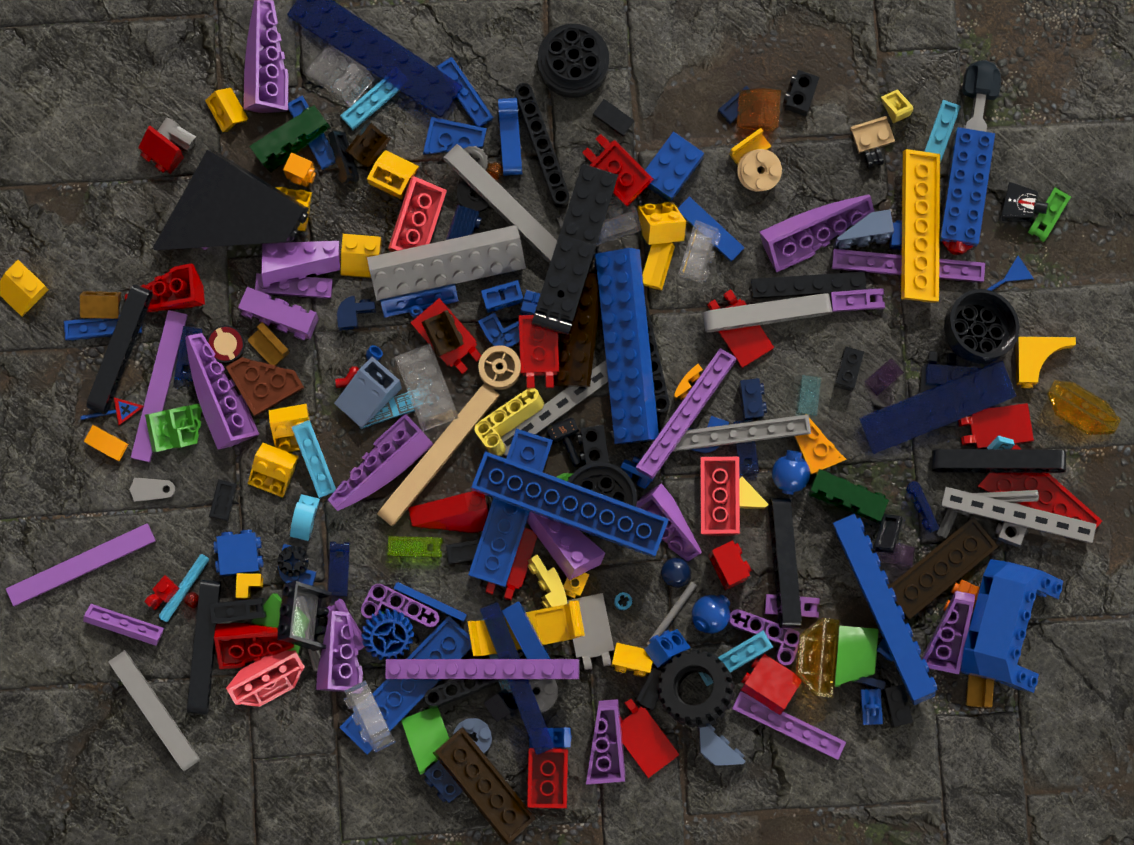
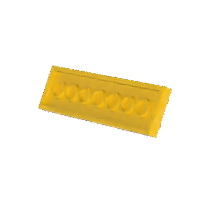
M906 149L903 151L901 299L937 303L939 302L940 154Z

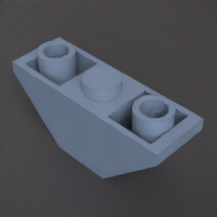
M707 723L706 727L702 728L698 726L700 754L714 766L742 765L746 762L743 759L744 754L737 748L733 750L729 747L730 742L722 735L718 737L714 733L716 729L711 724Z

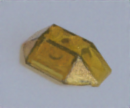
M1054 380L1047 394L1056 416L1088 435L1114 434L1121 418L1116 415L1115 411L1106 401L1074 382Z
M820 618L799 635L796 675L814 696L833 698L840 620Z

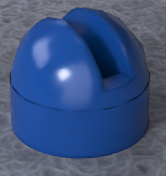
M375 345L370 346L366 352L367 360L373 356L378 361L383 355L382 350Z

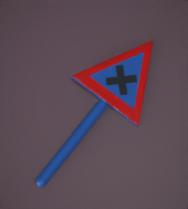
M114 397L116 410L108 411L105 415L117 413L118 424L120 425L144 406ZM94 413L89 415H83L80 418L83 420L105 415L102 413Z

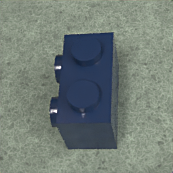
M759 378L740 380L739 391L743 421L763 419L764 413H767L766 402H762L764 384L760 383Z
M439 760L425 771L426 777L424 780L431 788L433 786L439 791L437 796L443 803L446 800L448 803H451L463 792Z

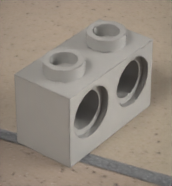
M1006 522L998 523L995 530L997 534L996 539L1019 547L1027 527ZM1006 528H1011L1014 531L1012 538L1005 534Z

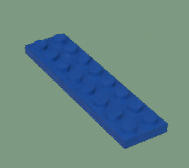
M516 429L506 459L543 472L553 440ZM493 498L468 576L506 587L530 513L529 511Z
M448 616L407 659H462L472 648L470 636ZM386 679L339 728L368 755L425 697V693L432 689L441 679Z

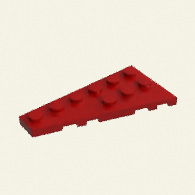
M1015 444L1011 449H1021V448H1020L1018 445ZM989 473L977 486L987 492L1038 490V501L1015 503L1097 524L1096 528L1102 522L1097 515L1049 473Z

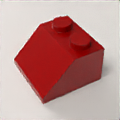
M149 126L138 147L141 152L140 156L147 162L153 161L156 164L155 167L163 174L165 171L171 174L184 158L180 148L153 127Z

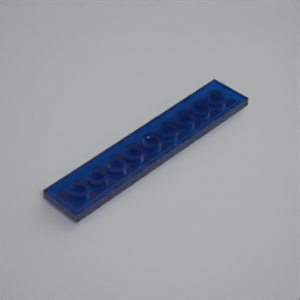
M297 0L287 13L289 18L384 79L440 118L463 88L461 84L333 0Z

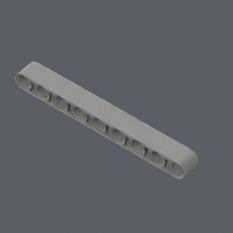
M456 144L443 157L444 161L510 226L517 225L519 234L550 264L557 240L461 146Z

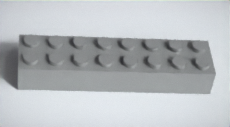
M517 225L367 257L377 301L526 269Z

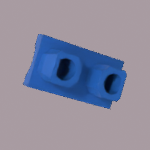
M635 456L632 460L633 462L625 459L621 466L622 470L630 478L633 473L640 476L637 485L646 489L653 479L636 470V466L641 459Z
M881 689L860 690L863 725L883 724Z

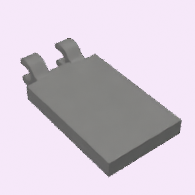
M603 593L567 600V604L569 601H579L585 636L572 640L576 658L582 657L584 670L592 669L590 658L602 656L603 666L611 665L609 652L614 651Z

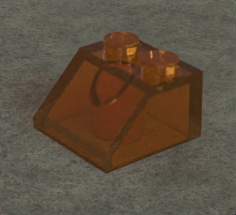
M765 88L740 90L737 128L753 130L762 128L763 131L774 132L779 127L781 90Z

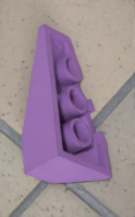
M662 483L648 491L637 501L636 507L669 519L662 540L668 544L672 551L687 562L702 553L674 498Z
M330 611L323 641L326 649L321 651L317 670L316 690L362 692L363 671L362 667L359 666L357 658L358 650L355 648L353 641L354 632L349 612Z

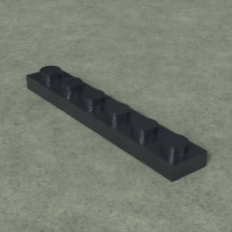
M865 272L751 279L752 299L866 290Z

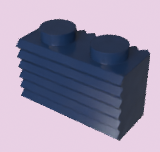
M457 205L446 240L474 234L475 228L479 229L482 218L479 217V211Z

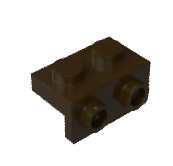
M367 122L345 151L360 165L369 167L376 162L380 152L386 149L391 138L383 134L374 124Z
M448 310L422 322L438 357L464 344L462 334L457 330L454 318Z

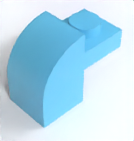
M301 494L299 502H297L290 537L309 541L320 502L319 498Z

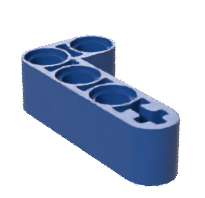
M517 98L498 99L503 176L522 175Z

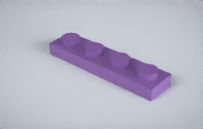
M256 273L255 290L265 294L332 298L333 279L315 277L299 279L297 277L288 279L286 283L280 284L275 282L271 283L268 287H264L262 274Z
M90 604L83 618V622L157 646L164 631L162 627Z

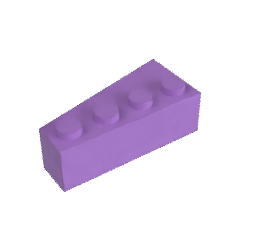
M339 241L262 243V279L264 287H268L271 283L275 282L280 284L286 283L288 279L297 277L303 279L307 275L314 273L320 275L340 270L341 254Z
M249 287L246 288L238 307L242 312L241 315L252 319V317L258 318L259 322H263L266 326L270 324L277 326L276 329L283 333H287V331L292 332L294 337L300 340H305V338L311 339L319 320L316 312L310 310L307 313L301 306L293 305L290 307L289 303L282 299L275 298V300H272V297L268 294Z
M529 513L527 523L569 580L601 565L605 552L580 530L538 514Z
M955 591L921 660H926L930 669L959 674L975 594Z
M618 699L599 701L586 785L625 782L626 774Z

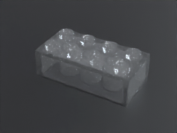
M431 344L394 357L422 432L458 418L456 408Z

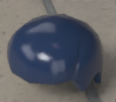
M680 558L669 559L661 567L662 579L670 586L681 588L687 585L691 579L692 571L688 563Z

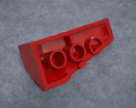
M192 263L175 266L168 273L154 278V281L147 285L143 284L140 286L153 292L147 312L185 309L205 305L204 286Z
M476 491L408 508L412 527L466 533L483 531L488 516L485 495Z
M243 623L216 624L214 634L219 669L240 668L245 666V663L253 660L256 662L267 655H276L294 648V644L281 640L278 641V628Z

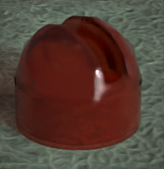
M190 592L183 598V602L195 609L198 605L199 596L197 593Z

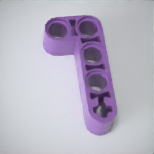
M375 584L371 587L361 607L362 615L369 620H372V617L365 614V609L367 606L372 605L375 607V616H378V611L385 606L391 610H397L398 613L402 612L405 617L428 628H435L440 622V617L435 610L382 584ZM377 588L383 589V597H374V591ZM400 597L402 600L400 606H392V598ZM410 606H418L419 612L416 615H410L408 613ZM423 609L426 610L424 614L427 616L434 614L436 621H431L429 624L427 618L423 616L422 620H419Z
M739 609L733 610L730 613L729 625L752 635H756L764 630L771 642L779 644L776 654V661L778 663L788 666L794 661L801 642V635L798 631L791 628L780 629L778 623ZM739 614V618L742 620H746V617H749L746 627H743L744 622L734 623L735 619L732 616ZM753 620L760 623V629L757 631L752 630L750 627V623ZM770 627L777 628L779 632L777 637L769 635L768 630ZM788 634L796 636L797 641L795 644L788 643ZM782 652H787L790 655L789 662H783L780 659Z

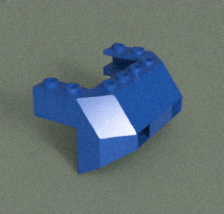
M990 559L982 578L963 650L962 674L995 680L1014 689L1034 693L1039 674L1021 667L1017 663L1021 655V648L1026 636V629L1036 595L1041 597L1048 595L1059 599L1063 580L1041 570Z

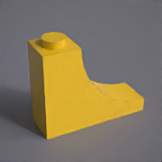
M1018 337L1015 343L1016 385H1021V388H1033V385L1038 383L1040 369L1047 357L1059 350L1073 348L1076 345V337Z

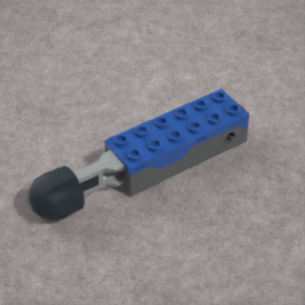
M987 60L972 63L966 69L962 93L974 99L971 119L966 122L964 128L957 127L952 139L940 218L939 244L944 245L949 253L955 255H962L969 249L974 250L979 244L995 139V133L986 132L987 124L983 119L985 101L998 98L1001 87V74L994 63Z

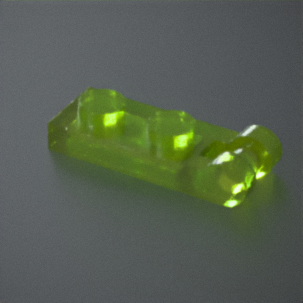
M388 536V556L442 558L440 547L443 544V538ZM427 544H433V551H427Z

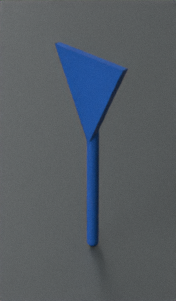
M1017 256L1005 278L986 290L992 291L1008 281L1034 278L1020 257Z

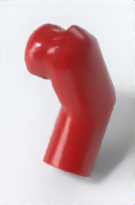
M353 366L349 369V373L345 378L335 379L336 388L346 387L359 368Z

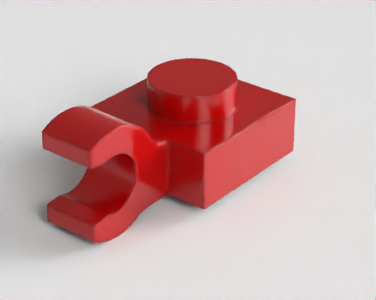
M164 575L152 589L155 594L148 596L144 602L156 610L162 601L168 603L180 588L168 576Z

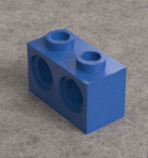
M518 280L481 291L487 313L523 303V295Z
M676 629L671 632L667 630L660 636L655 635L648 641L650 644L644 650L658 668L672 662L671 658L675 655L677 658L682 656L681 652L688 651L691 647L679 630Z

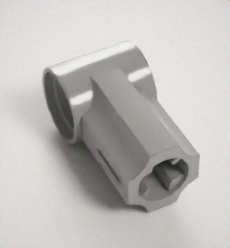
M167 117L158 129L160 134L188 152L192 149L197 139L196 136L184 130L178 123Z

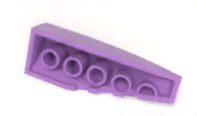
M254 0L247 38L244 70V110L257 113L288 111V70L284 66L283 60L285 55L281 51V36L277 32L276 24H278L273 0Z
M865 195L824 205L760 231L763 247L775 271L779 272L816 254L815 251L817 249L830 244L829 241L837 235L840 236L846 232L845 230L848 227L855 225L868 214L874 212L871 196Z
M203 334L185 337L196 394L217 449L231 447L258 436L259 432L242 394L238 395L233 380L227 378L222 363L216 361L215 353Z
M406 414L373 443L375 447L370 453H365L362 457L364 461L358 468L354 467L352 469L350 478L347 481H343L330 496L328 501L337 511L360 501L391 482L433 445L430 439Z

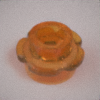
M493 162V164L488 163L486 172L494 179H499L503 175V167L497 162Z

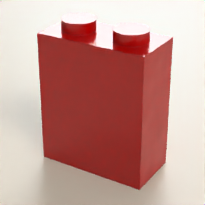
M763 654L761 659L756 658L751 668L754 670L752 673L749 674L747 672L741 681L744 684L741 691L781 715L803 678L766 654Z

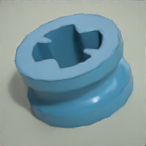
M622 592L615 597L614 604L619 610H627L632 604V598L628 593ZM620 596L627 597V606L619 605Z

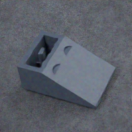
M890 209L868 214L837 237L833 248L846 250L852 245L865 247L871 242H876V244L887 243V240H890L894 233Z
M372 356L357 371L334 404L358 426L363 428L402 389L400 380Z

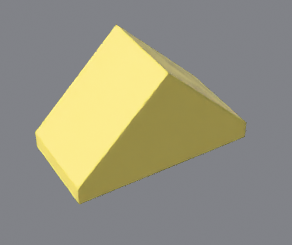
M899 90L881 97L893 123L911 115L913 106Z
M741 477L740 508L765 509L769 504Z

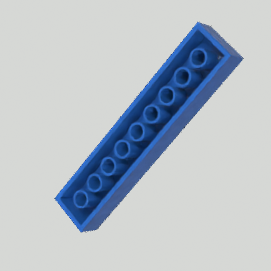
M625 248L597 253L595 255L615 444L653 441L659 435L640 249Z
M486 451L471 487L473 491L653 558L656 556L669 521L665 517Z
M852 514L834 522V531L913 705L935 697L937 684L933 677L929 678L928 676L929 667L925 659L921 660L919 656L921 655V649L917 641H912L913 632L909 623L905 624L903 621L905 615L901 606H896L897 597L893 588L889 589L887 586L889 580L885 571H880L881 562L877 553H872L871 551L873 547L869 536H864L865 527L861 518H856L855 514Z

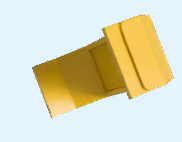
M569 601L565 605L526 612L543 645L585 636L579 601ZM505 617L467 621L473 656L479 657L522 649Z

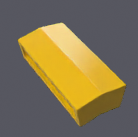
M672 242L651 245L642 275L643 286L658 290L663 289L675 245Z

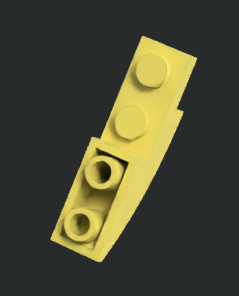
M538 554L527 560L529 562V570L533 575L536 574L539 579L538 584L540 588L547 592L546 595L541 597L544 609L567 604L564 587L555 568L553 567L547 571Z

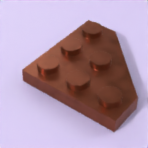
M243 357L226 366L254 417L304 389L294 370L276 367Z

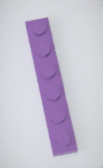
M741 691L732 707L733 710L836 760L839 759L846 744L845 741L785 712H782L781 715L777 714Z

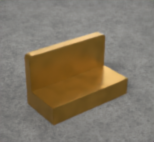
M83 291L80 294V317L118 319L121 292Z
M262 322L257 326L258 330L248 338V342L269 364L276 366L290 352Z
M968 675L966 705L991 708L994 680Z

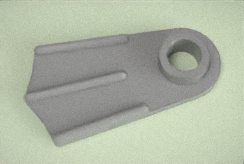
M134 478L129 490L134 502L170 498L175 493V485L168 480ZM166 486L170 487L168 493L164 492V487Z

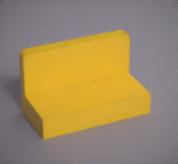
M232 88L216 90L205 100L222 132H228L235 124L248 120Z
M760 128L730 150L729 155L738 166L740 159L746 153L757 149L769 150L771 145L763 136V130Z

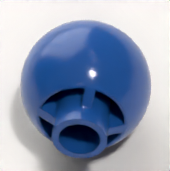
M787 450L786 456L780 457L772 468L773 482L779 489H782L784 494L793 495L794 492L802 490L809 482L810 468L807 462L802 459L801 452Z
M706 595L698 599L692 608V620L696 629L708 634L722 631L730 620V601L724 595Z

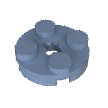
M468 718L456 726L454 733L462 727L468 734L477 733L478 741L474 742L483 753L487 752L490 748L492 735L484 721L477 718Z

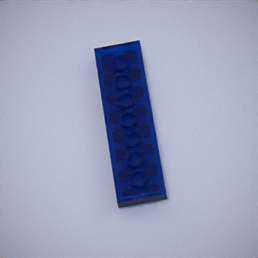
M1001 360L862 416L859 420L872 453L875 454L1016 397L1005 365Z

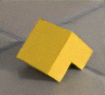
M237 573L236 598L238 600L250 599L251 588H263L262 574Z

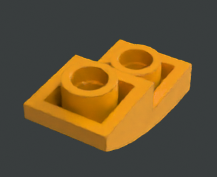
M699 364L694 366L679 383L673 397L675 401L679 398L683 400L692 388L689 381L694 383L701 376L700 374L703 369Z
M92 425L84 440L88 445L117 461H120L128 446L126 442L95 425Z

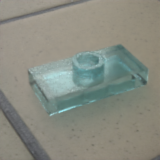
M802 375L797 414L817 416L821 377Z

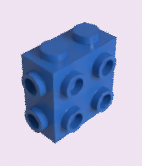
M242 530L240 534L233 535V532H223L221 536H216L217 541L214 542V552L218 553L219 560L215 561L216 572H220L222 577L234 576L237 573H261L260 568H263V557L259 556L258 550L262 548L261 537H257L255 532L252 533V530Z

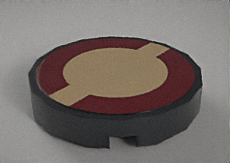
M223 325L216 327L207 338V342L215 353L214 357L217 362L232 363L243 354L245 348L244 337L233 326Z

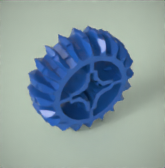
M386 608L384 614L379 610L378 616L372 614V620L366 619L368 626H363L364 633H361V637L364 639L362 643L366 646L367 652H371L373 657L378 655L379 660H382L384 656L386 659H390V656L397 659L398 653L404 656L403 649L409 650L408 644L413 643L410 637L414 636L413 626L409 623L408 617L404 618V614L402 612L398 614L395 609L390 613V610ZM395 623L402 627V634L395 631ZM373 635L380 639V646L373 642Z

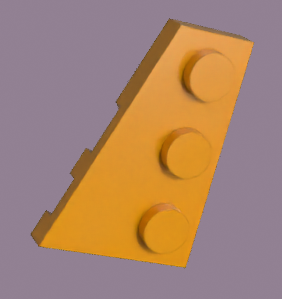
M810 418L811 434L794 436L802 456L810 468L811 475L815 474L819 469L824 470L847 460Z

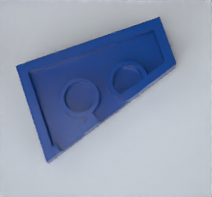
M431 117L423 155L449 152L456 144L463 149L468 146L483 148L487 128Z

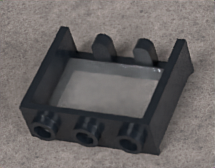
M298 581L285 583L282 590L277 640L311 649L312 651L326 649L325 644L317 642V637L324 635L326 632V627L319 626L320 617L327 616L329 613L328 608L321 607L322 598L331 597L332 592Z

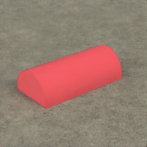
M415 176L411 177L388 246L390 252L430 244L447 192L446 189Z
M701 457L702 535L733 536L740 534L739 457Z

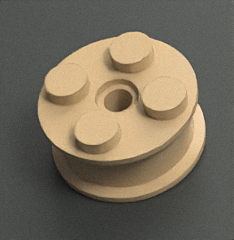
M757 149L746 153L740 159L737 174L745 188L755 192L766 191L773 188L779 182L782 166L780 160L773 152ZM758 167L761 169L760 174L757 171Z
M493 346L487 349L480 357L478 365L480 378L492 389H508L519 379L521 373L520 359L509 347ZM501 365L503 369L498 370L496 367Z

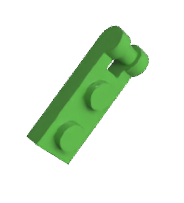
M1054 188L1045 202L1048 203L1047 214L1039 213L1028 233L1032 236L1033 234L1039 237V240L1045 242L1071 196ZM1039 224L1046 227L1044 231L1038 228Z

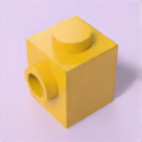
M583 573L572 580L567 578L563 586L564 591H566L565 594L574 599L576 596L580 597L589 574Z

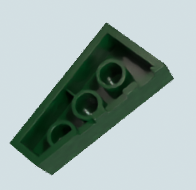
M313 105L312 107H307L301 114L249 147L259 161L270 172H273L288 160L291 153H298L330 129L331 126L315 105Z
M821 469L816 472L807 494L878 524L881 522L889 502L884 494L879 492L872 493L864 486L854 485L847 479L834 476Z

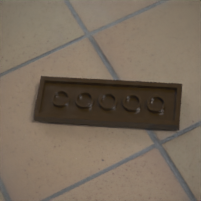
M597 273L587 274L569 335L559 333V372H557V375H554L555 386L590 387L600 306Z
M973 517L888 586L889 589L893 588L897 597L896 605H900L904 615L911 619L998 548V545Z
M463 727L433 752L435 757L505 844H509L536 819Z

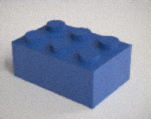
M673 131L645 169L654 179L647 187L666 201L672 202L702 161L704 152Z

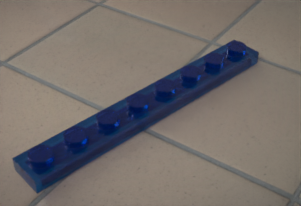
M497 602L480 609L498 658L520 659L499 603ZM507 679L536 755L554 749L555 747L529 680Z

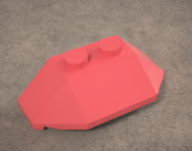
M295 650L284 651L276 655L270 654L241 669L226 689L235 705L242 704L260 707L295 688L304 665Z

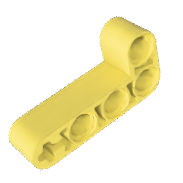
M535 388L526 389L475 425L474 430L489 453L502 456L506 451V447L501 437L543 408L544 402L538 390Z

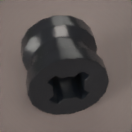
M874 147L871 151H863L868 169L873 168L877 164L879 166L884 164L879 147Z

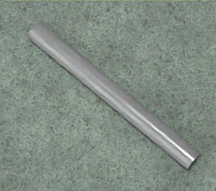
M690 582L651 638L655 635L660 636L665 632L696 589L697 585Z

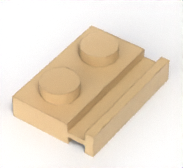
M887 116L850 128L859 154L863 153L864 150L870 151L874 147L880 148L895 143Z

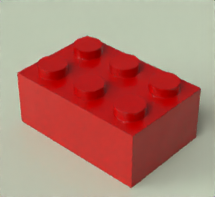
M733 540L713 549L708 556L725 591L746 581L751 571L748 562H743L741 558L743 553L739 544H734Z
M529 748L527 808L567 809L568 749Z

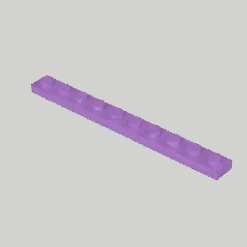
M386 659L385 679H579V659Z

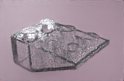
M330 44L326 46L305 71L308 76L350 108L375 80L366 67Z

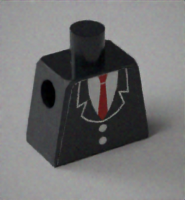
M1009 182L1002 212V221L1033 222L1035 213L1047 214L1048 203L1038 201L1039 194L1037 191Z

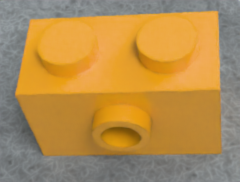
M294 153L290 154L283 169L286 178L297 185L308 187L309 183L312 184L316 177L312 161Z

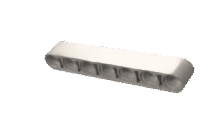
M828 293L709 310L703 312L702 315L705 331L716 332L824 316L833 313L830 296Z
M124 650L108 661L180 768L186 771L199 762L200 758L129 654Z

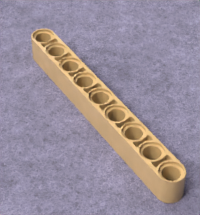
M484 383L382 506L377 515L393 527L471 433L475 425L494 405L500 394Z

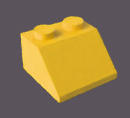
M343 234L341 276L371 278L367 257L381 254V237Z
M19 260L4 273L0 280V296L22 317L49 290Z

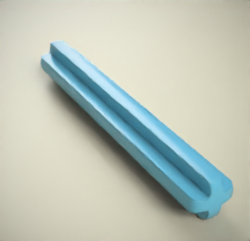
M203 554L199 555L178 586L180 589L159 614L160 619L165 622L169 621L209 562L208 557Z

